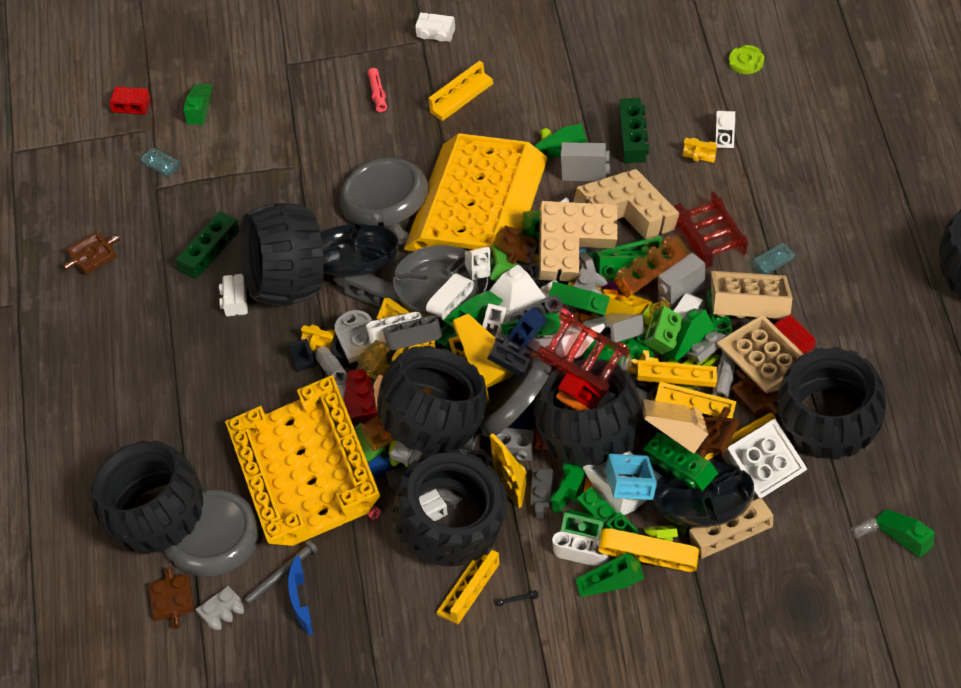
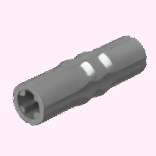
M325 346L317 348L314 356L328 376L333 375L338 385L344 383L347 379V373L336 357Z
M723 350L717 367L716 387L713 388L712 395L728 399L736 363Z

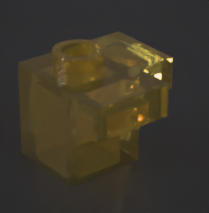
M375 340L368 348L361 352L356 360L368 376L378 379V375H383L390 366L386 356L389 349L385 343Z

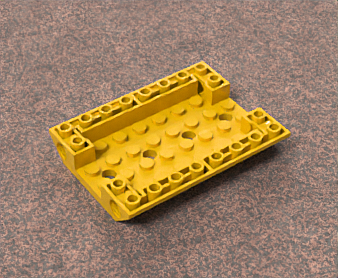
M458 133L442 145L428 183L429 190L426 200L417 212L404 250L416 251L435 245L477 249L481 247L490 248L493 243L498 244L501 231L505 225L517 230L522 228L523 211H530L548 160L547 156L529 142Z
M333 375L297 390L300 400L265 414L263 408L259 406L225 421L269 544L289 546L299 544L366 515L380 497L377 485ZM294 420L292 425L286 426L288 421ZM299 450H305L302 455H297ZM317 479L313 485H308L310 480ZM328 510L325 515H319L320 511Z

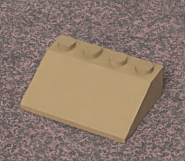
M711 271L713 314L721 317L735 315L738 318H745L746 316L758 318L764 315L766 318H773L775 320H782L791 314L793 298L787 276Z
M764 315L717 342V345L765 393L778 391L788 368L803 355Z
M646 399L641 401L644 419L692 453L696 452L707 437L708 432L704 417L697 408L692 407L691 409L685 405Z

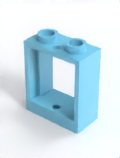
M609 454L605 471L613 498L653 500L657 483L649 457ZM618 474L641 475V478L618 477Z

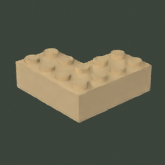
M637 169L578 186L573 202L617 205V219L624 217L643 238L659 235V232L663 234L675 230L679 212Z
M542 201L539 232V280L556 281L558 270H561L560 281L576 282L579 275V247L615 249L617 242V205Z

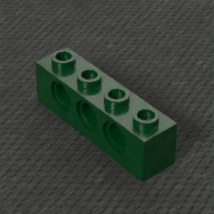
M641 97L619 99L624 164L646 162V155H649V144H645L648 141V132L644 131V128H647L646 117L643 118L642 116L645 115V105H641Z
M219 211L215 217L211 218L207 226L199 232L197 237L188 244L187 248L177 256L178 271L197 280L240 232L238 220Z

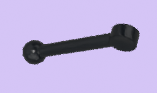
M533 590L530 594L508 599L499 598L496 603L498 606H503L504 603L522 599H537L539 597L538 591Z

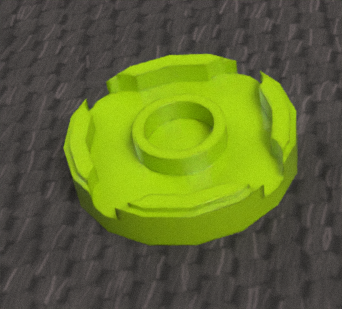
M743 45L741 48L732 50L729 55V64L735 72L753 74L763 67L764 55L757 47Z

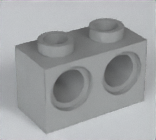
M506 428L496 435L516 460L532 461L535 447L534 430Z

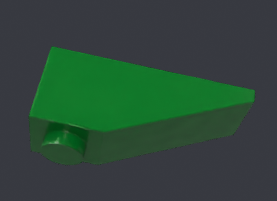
M195 84L188 94L184 106L187 124H205L213 88L212 84Z
M582 124L563 127L534 145V147L546 155L548 159L560 157L562 142L586 143Z
M554 281L549 296L559 297L563 305L601 316L605 315L610 296Z
M693 308L682 318L681 329L676 337V346L673 350L665 353V361L677 362L692 349L694 344L699 343L708 333L715 329L705 309Z
M886 509L873 521V524L918 558H921L934 546L935 532L917 519Z
M627 552L576 578L579 595L585 597L627 588L643 580L644 576L640 562Z

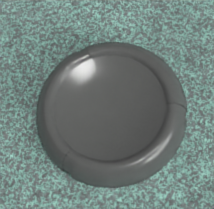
M401 158L376 159L361 165L346 178L340 189V208L346 219L356 225L366 224L370 226L383 222L384 227L390 226L409 218L419 210L428 194V181L420 168L410 161Z
M435 245L418 249L407 255L396 267L395 277H393L394 290L402 305L411 312H419L421 317L435 316L426 311L427 303L455 273L472 280L465 266V251L467 250L455 246ZM488 277L472 280L474 282L473 290L461 304L476 295L486 292Z
M531 357L522 378L513 373L510 378L497 385L489 396L490 402L486 403L485 413L479 426V431L485 438L489 439L493 433L495 436L501 433L529 406L548 378L546 373H550L552 368L549 361L541 357Z
M218 489L203 491L202 515L200 521H197L193 532L183 538L181 543L176 546L173 545L163 552L169 562L173 561L177 569L187 574L203 577L225 574L241 566L256 550L255 542H259L261 535L258 516L248 501L233 492Z

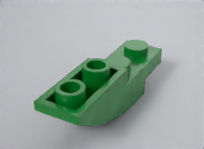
M491 291L483 292L467 300L443 320L446 325L441 329L442 337L435 340V343L449 350L451 348L449 338L457 336L452 322L454 319L469 314L481 324L484 321L488 304L499 306L503 300Z
M571 463L563 464L564 478L558 491H555L551 497L553 512L560 514L569 500L576 502L577 497L581 495L586 480L583 466Z
M592 486L577 497L576 502L587 514L605 521L603 529L609 528L642 535L621 512L617 513Z

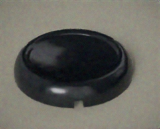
M348 224L320 232L324 256L323 272L325 274L341 277L370 274L391 263L398 252L399 240L397 235L392 230L382 226L361 224V229H355V224Z
M711 462L718 475L703 491L697 487L691 488L685 480L682 479L680 481L669 472L657 481L653 500L660 514L677 525L690 528L719 526L735 520L748 509L754 497L753 479L744 470L739 473V467L722 462Z

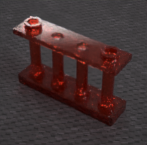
M715 191L711 192V202L687 210L683 208L681 203L674 205V208L679 212L677 223L698 257L705 263V268L713 266L714 255L736 247L740 249L743 255L747 254L748 239L746 235H742L724 207L722 198L718 197ZM712 209L717 213V216L697 223L692 222L690 217ZM722 222L726 227L707 235L700 234L698 231ZM729 234L734 240L714 248L708 247L706 244Z
M561 312L559 320L563 321L562 325L549 346L539 347L537 357L565 373H571L583 379L595 390L607 395L610 390V384H608L609 381L607 379L621 356L629 358V347L622 342L616 343L580 323L571 313L567 312L564 314ZM571 326L580 331L567 355L562 358L556 354V348ZM589 336L598 342L584 365L578 367L573 364V359L586 337ZM607 346L615 352L602 374L596 377L590 374V369L603 347Z

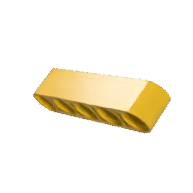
M608 528L601 530L598 548L600 553L619 557L628 552L639 562L686 572L697 570L699 549L690 545Z

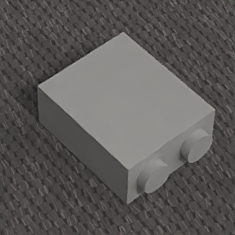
M562 142V181H598L605 179L606 175L610 174V163H607L610 160V151H606V143Z
M694 253L689 254L658 275V300L662 306H666L671 310L676 308L686 293L694 296L705 288V263Z
M611 313L583 322V325L604 323L605 328L593 342L616 343L644 334L643 317L640 314Z

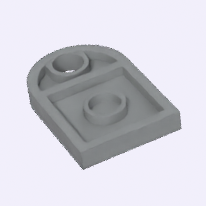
M352 310L342 314L335 323L337 338L349 364L385 350L384 344H370L366 324L371 322L372 319L369 314L360 310ZM349 319H355L354 322L347 323Z

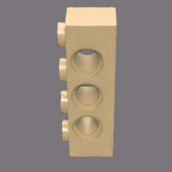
M762 498L752 500L748 509L731 522L719 526H710L709 528L690 529V542L699 549V556L703 559L773 527V514Z

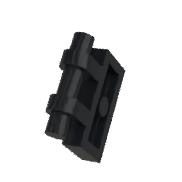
M498 333L487 359L522 378L533 352L526 349L527 346L513 342L507 335L504 337Z

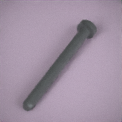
M308 540L304 544L305 548L247 595L245 602L247 604L252 603L289 572L296 556H300L302 561L310 553L315 554L318 550L314 543Z

